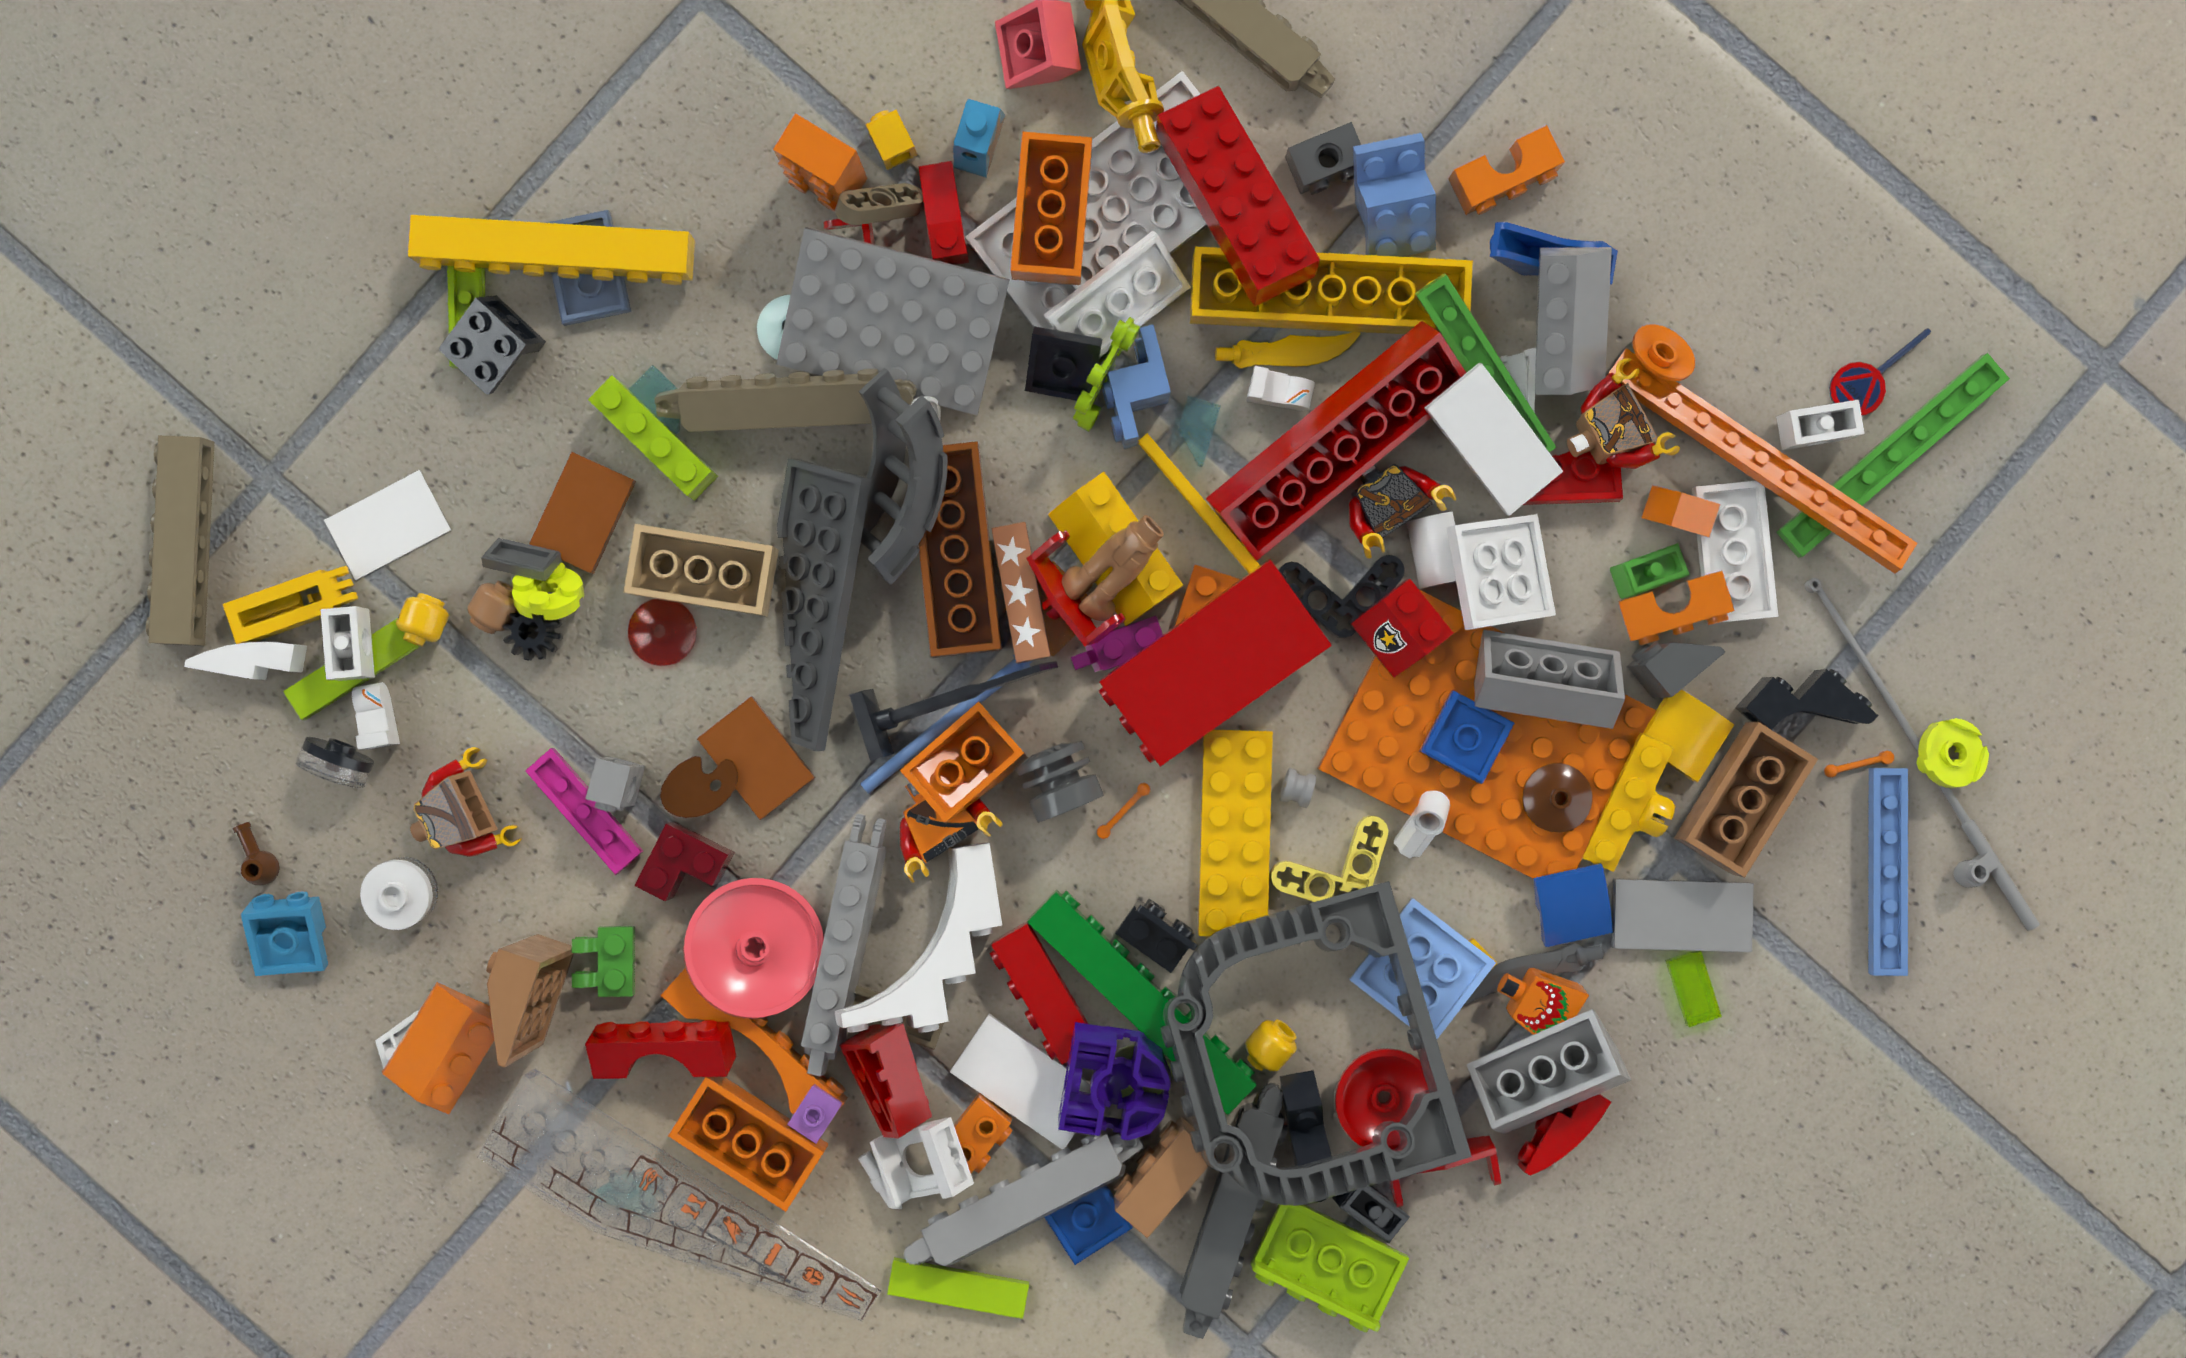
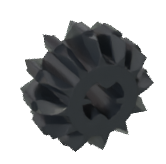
M510 613L509 616L514 621L513 624L502 626L504 630L511 631V635L503 639L506 644L515 643L511 653L519 655L523 652V658L527 661H532L535 655L539 660L546 659V649L550 652L558 650L557 646L552 642L553 639H563V634L556 633L554 630L562 625V621L558 619L544 620L543 615L532 614L533 619L519 613ZM530 625L538 626V629H535L536 632H539L536 638L528 637L531 632H528Z

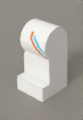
M1255 366L1252 371L1246 401L1308 411L1310 410L1315 382L1306 378L1270 371L1269 368Z
M380 682L354 687L352 690V702L356 711L355 717L359 734L355 736L358 750L400 744L391 697L385 683Z

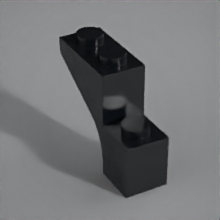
M1827 669L1814 670L1794 694L1791 693L1794 690L1793 687L1780 677H1762L1735 707L1750 722H1760L1771 730L1784 718L1796 712L1808 713L1851 724H1870L1879 716L1871 709L1872 703L1858 692L1853 693L1845 686L1847 683L1846 679L1833 669L1829 671Z
M1314 1070L1280 1076V1086L1284 1096L1283 1104L1295 1166L1331 1157L1323 1121L1322 1102Z

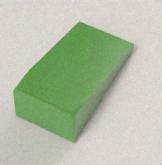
M1678 543L1610 567V573L1621 599L1638 595L1690 575Z

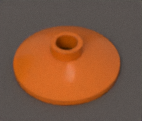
M1649 324L1642 326L1634 334L1632 344L1638 360L1656 376L1669 381H1681L1688 378L1694 371V354L1687 342L1676 332L1661 325Z

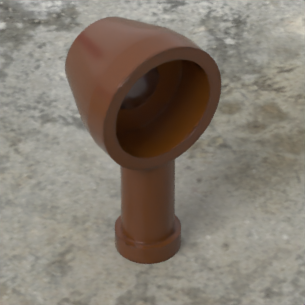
M250 822L232 828L234 833H237L247 856L241 866L243 878L250 884L258 886L273 882L279 874V862L272 853L260 851L250 827L252 826ZM252 864H256L259 868L257 875L251 872Z

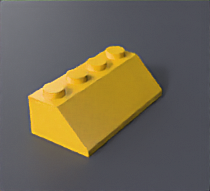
M1102 472L1076 490L1048 514L1059 532L1067 530L1070 538L1066 542L1082 565L1089 561L1112 535L1127 528L1131 522L1139 521L1105 472ZM1158 548L1152 553L1140 574L1128 586L1118 592L1117 596L1113 599L1115 612L1117 615L1122 613L1125 617L1123 622L1125 626L1131 624L1183 587V583ZM1112 566L1095 582L1097 586L1112 572Z

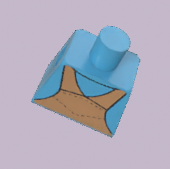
M967 99L953 144L954 168L987 178L1005 119V114L1000 108ZM966 152H969L974 154L978 158H972L965 154Z

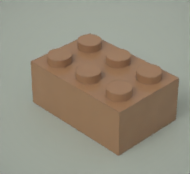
M1181 1116L1176 1122L1170 1120L1163 1127L1158 1135L1161 1140L1153 1149L1148 1146L1138 1157L1136 1163L1139 1166L1131 1175L1125 1173L1114 1186V1190L1117 1191L1114 1194L1115 1211L1146 1238L1153 1233L1208 1168L1202 1153H1196L1190 1136V1132L1195 1131L1194 1127Z

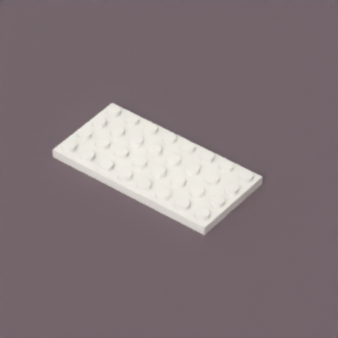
M1183 71L1156 91L1158 100L1164 106V112L1200 95ZM1116 121L1092 139L1081 285L1012 280L1010 270L1017 197L965 236L968 244L992 275L1010 279L1007 294L1033 328L1036 326L1053 330L1044 314L1150 232L1154 231L1158 234L1171 255L1208 226L1162 145L1152 152H1140L1134 128H1123Z

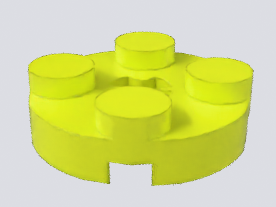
M562 562L546 581L515 575L512 579L514 606L521 615L533 619L532 614L543 615L544 620L560 619L575 612L580 607L579 600L582 597L584 599L581 577L576 572L565 568Z
M1957 718L1931 723L1922 734L1919 742V756L1916 761L1919 771L1927 774L1930 780L1945 788L1963 787L1979 780L1985 773L1989 760L1987 746L1983 747L1982 741L1978 737L1982 736L1979 729L1972 723ZM1952 746H1955L1957 749L1954 752L1959 753L1958 759L1951 760L1948 755V749Z

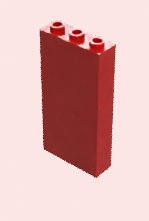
M1268 559L1101 678L1099 683L1102 685V688L1098 691L1110 707L1115 704L1120 710L1122 716L1119 720L1130 735L1135 732L1143 742L1139 748L1150 763L1156 760L1161 767L1332 645L1271 559Z

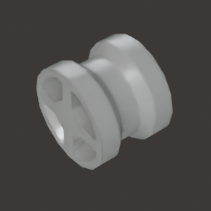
M1289 768L1282 785L1280 801L1286 803L1295 801L1298 802L1300 807L1307 808L1314 791L1316 775H1300L1295 769Z

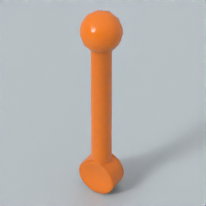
M1882 751L1879 756L1839 766L1829 764L1825 767L1824 773L1827 777L1833 778L1839 772L1880 762L1882 764H1891L1894 761V754L1891 751Z
M1147 783L1139 784L1137 792L1106 825L1098 827L1097 835L1102 839L1108 838L1113 826L1142 796H1147L1150 793V786Z

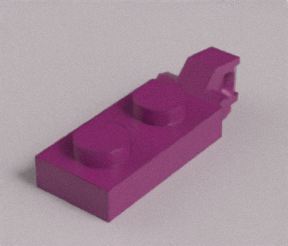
M1156 615L1114 630L1098 643L1086 646V652L1071 657L1074 669L1078 670L1092 665L1094 672L1123 664L1163 635Z

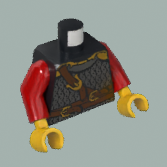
M1393 464L1383 472H1380L1377 466L1373 465L1359 477L1363 485L1351 493L1349 526L1363 545L1365 557L1370 559L1372 558L1371 547L1377 546L1381 549L1382 553L1385 552L1383 538L1433 505L1431 500L1435 501L1440 511H1445L1447 508L1441 500L1444 497H1451L1454 501L1457 499L1450 486L1440 485L1426 474L1407 466L1398 467L1396 464Z

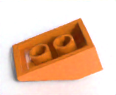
M978 701L900 771L941 819L947 823L1003 781L1028 757Z

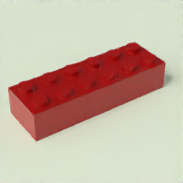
M1216 86L1158 114L1156 123L1158 139L1254 307L1314 278L1318 270L1320 258L1221 88Z

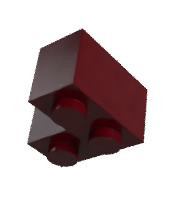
M676 822L666 823L634 886L663 901L674 898L686 873L714 886L720 883L735 852Z

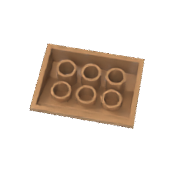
M536 934L498 949V952H493L486 969V972L490 973L487 989L497 1063L499 1066L507 1067L544 1044L574 956L572 945Z

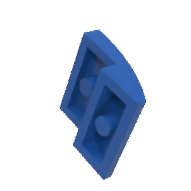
M1601 863L1533 878L1535 904L1540 913L1541 939L1545 947L1613 933L1608 888L1604 868Z

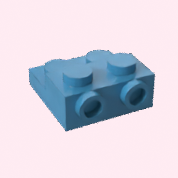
M301 891L288 895L286 899L274 900L273 895L263 894L253 898L252 902L241 913L255 976L324 971L328 966L322 932L325 930L326 925L319 896L309 897L307 892Z

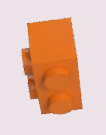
M978 1093L954 1123L970 1173L976 1171L978 1174L991 1159V1156L987 1153L996 1143L1001 1146L1013 1131L1009 1127L1012 1122V1116L981 1093Z

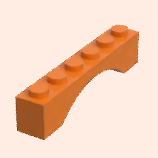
M686 967L660 995L686 1019L714 1020L716 1022L730 1021L732 1029L742 1033L756 1043L770 1058L780 1074L788 1096L790 1112L793 1115L814 1084L841 1101L842 1105L848 1097L844 1094L845 1088L835 1078L830 1077L827 1079L824 1075L817 1076L807 1073L810 1056L807 1054L801 1056L792 1048L794 1045L793 1041L781 1031L775 1033L767 1025L768 1019L766 1017L757 1019L735 1017L716 1009L705 1001L693 986Z

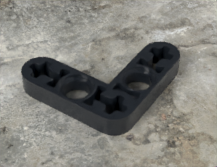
M1382 556L1374 562L1347 595L1341 599L1298 562L1285 563L1278 569L1284 579H1286V576L1283 574L1284 570L1291 572L1296 569L1299 572L1297 579L1303 585L1307 583L1308 579L1313 583L1312 586L1304 591L1299 600L1311 617L1337 638L1350 637L1356 631L1352 626L1350 630L1344 628L1339 631L1336 629L1338 621L1330 615L1327 621L1322 618V615L1331 609L1334 602L1339 605V608L1335 609L1334 612L1341 617L1348 614L1351 617L1348 622L1350 625L1391 592L1402 580L1405 571L1402 561L1396 556ZM1383 563L1387 566L1393 563L1396 566L1393 570L1396 577L1394 579L1392 577L1384 579L1380 585L1386 587V590L1382 593L1378 585L1369 581L1368 578L1372 575L1374 580L1378 579L1383 573L1380 565ZM1294 583L1289 585L1295 594L1301 590ZM1362 587L1372 589L1375 594V601L1368 607L1360 605L1356 599V594ZM1319 590L1326 595L1327 604L1323 609L1315 610L1310 607L1308 596L1312 591Z

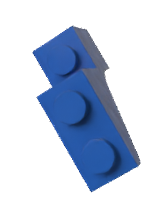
M1496 222L1494 234L1490 239V257L1522 276H1538L1540 248L1611 246L1604 241L1565 239L1508 222ZM1611 247L1610 285L1613 283L1618 250Z

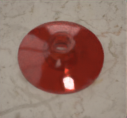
M659 599L648 600L635 610L628 625V639L635 654L643 661L656 666L673 665L683 660L691 652L697 637V627L693 615L687 607L678 602ZM658 625H663L665 628V634L661 638H657L654 634V629Z

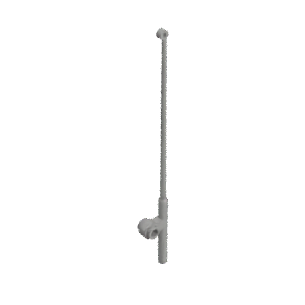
M1817 578L1807 580L1805 582L1806 591L1818 593L1918 752L1920 740L1821 587L1820 580ZM1939 786L1962 822V829L1978 853L1973 859L1959 862L1955 867L1953 874L1956 882L1965 888L1979 887L1987 881L1989 873H1991L2026 930L2029 931L2040 925L1975 821L1968 817L1950 788Z

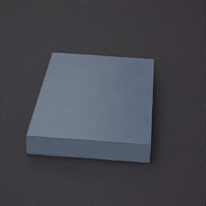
M609 210L547 222L614 227ZM551 272L561 322L564 326L631 312L624 276H613L612 281L593 279L591 274H579V278L569 279L559 277L557 275L558 272Z

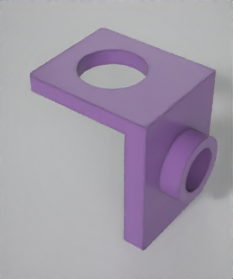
M814 1084L787 1125L817 1144L841 1107L842 1102Z

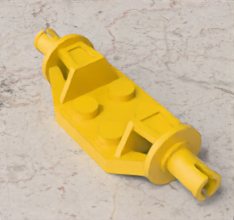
M1084 0V4L1087 9L1091 10L1082 46L1098 104L1117 118L1119 126L1134 128L1140 152L1148 153L1155 151L1161 143L1158 139L1154 122L1157 121V115L1164 112V106L1158 100L1153 77L1139 73L1135 68V55L1130 50L1126 36L1127 28L1135 17L1131 1ZM1130 100H1131L1132 103H1130V104H1128V105L1125 103L1126 101H1130Z

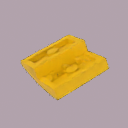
M1681 689L1673 697L1663 698L1643 734L1674 747L1667 763L1690 780L1699 782L1734 727V724Z

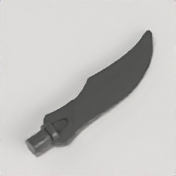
M1571 943L1558 950L1505 960L1496 964L1490 970L1464 1006L1483 996L1498 992V984L1506 973L1522 981L1529 968H1535L1553 975L1562 972H1579L1583 965H1587V962L1603 959L1602 948L1600 945L1583 948V946L1577 943Z

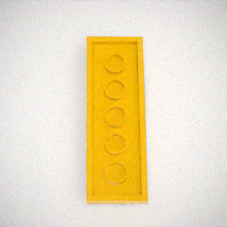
M1212 730L1203 736L1198 936H1211L1223 928L1268 915L1273 731Z

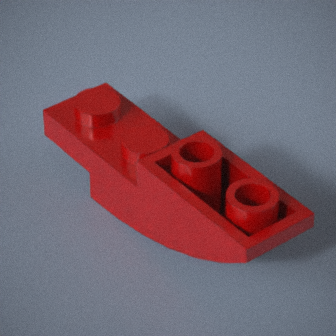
M1600 1093L1565 1108L1563 1112L1558 1111L1537 1120L1535 1123L1536 1132L1531 1141H1526L1521 1147L1518 1154V1160L1520 1161L1517 1165L1524 1173L1531 1176L1562 1159L1593 1130L1612 1101Z

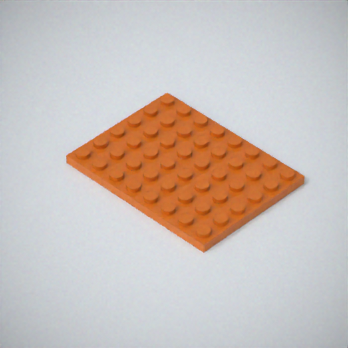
M1421 591L1454 634L1395 678L1390 675L1374 655L1317 769L1409 816L1418 806L1423 793L1430 790L1442 792L1450 801V809L1442 833L1532 879L1577 869L1639 733H1643L1657 710L1625 694V701L1613 729L1491 710L1514 722V725L1483 784L1477 783L1419 751L1452 690L1475 702L1474 682L1483 630L1504 632L1492 626L1465 630L1461 610ZM1562 763L1576 768L1586 777L1592 790V806L1588 816L1579 826L1566 832H1550L1538 827L1527 816L1523 806L1522 797L1526 781L1534 771L1547 764ZM1558 792L1555 795V802L1558 805L1565 802V794Z

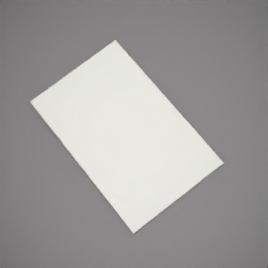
M420 470L324 520L355 580L451 531Z

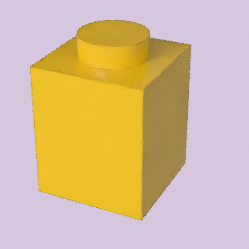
M897 109L891 112L888 110L881 111L871 117V122L865 124L887 170L917 156L915 146Z

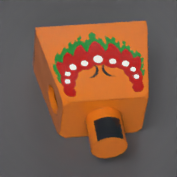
M1529 968L1522 981L1506 973L1501 978L1497 987L1498 992L1511 998L1506 1007L1510 1016L1533 1035L1577 1016L1589 997V994L1581 984L1535 968Z

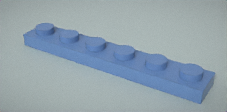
M1869 768L1868 974L1873 976H1908V768Z

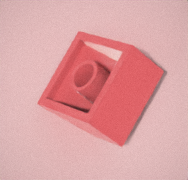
M1035 0L995 21L1006 89L1057 82L1082 70L1071 3L1059 0Z

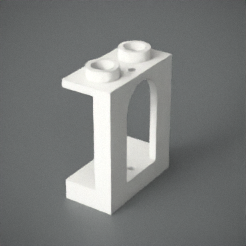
M951 1117L922 1123L900 1138H887L881 1135L870 1142L892 1208H896L912 1198L938 1193L941 1194L942 1199L950 1198L974 1184ZM923 1142L934 1174L918 1175L913 1172L905 1156L906 1149L910 1144Z

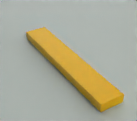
M1147 433L1138 440V444L1245 570L1250 573L1259 567V563Z

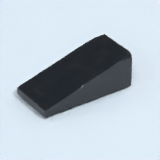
M1372 1185L1332 1197L1340 1208L1387 1243L1391 1242L1410 1218L1406 1212L1399 1207L1396 1208V1204Z

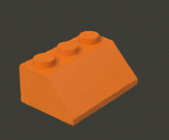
M436 982L383 1069V1075L416 1101L449 1115L494 1042L490 1006Z

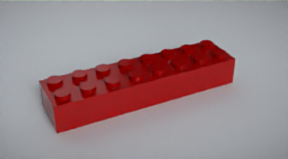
M1421 321L1205 499L1257 561L1430 420L1431 416L1424 408L1466 374V371L1441 333Z

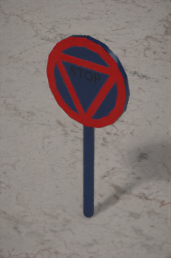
M1925 329L1877 369L1871 364L1864 362L1849 363L1841 367L1834 374L1829 389L1832 402L1835 404L1859 400L1861 416L1875 411L1883 402L1886 393L1885 380L1882 373L1930 335L1931 330Z

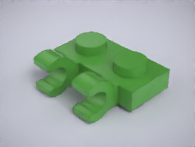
M635 926L598 927V937L583 936L572 939V953L598 952V971H575V973H572V988L598 986V997L635 995Z

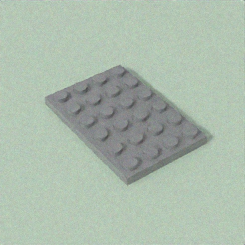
M806 227L803 232L776 365L823 376L824 372L832 370L844 371V375L857 374L858 371L863 369H877L879 373L885 368L894 380L902 379L905 381L906 379L916 385L917 393L914 399L921 395L930 396L938 400L939 406L978 415L1010 279Z

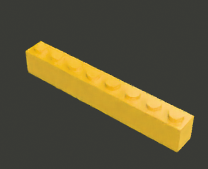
M411 215L408 257L417 262L420 268L427 270H441V265L454 266V270L461 272H475L476 268H488V271L491 273L506 275L510 274V270H523V274L535 277L544 276V272H558L557 275L559 277L577 279L579 274H591L593 279L612 281L613 276L627 277L626 280L636 283H646L648 278L661 279V282L664 284L681 285L682 280H693L695 239L688 231Z

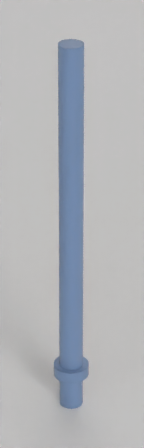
M1013 659L989 680L1031 667L1029 664L1033 661L1017 664L1016 660ZM1001 687L986 690L979 696L956 705L860 783L868 794L923 751L978 701L982 703Z

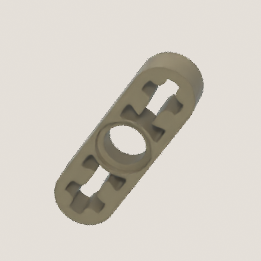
M907 183L844 191L839 196L835 214L840 220L851 225L914 217L919 214L923 205V194L919 188Z

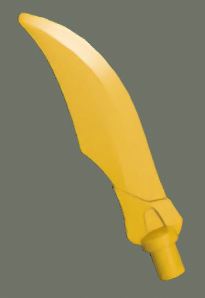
M1360 332L1327 337L1289 335L1272 343L1241 340L1232 347H1216L1215 361H1232V364L1239 369L1254 365L1311 366L1329 361L1345 352L1356 341Z

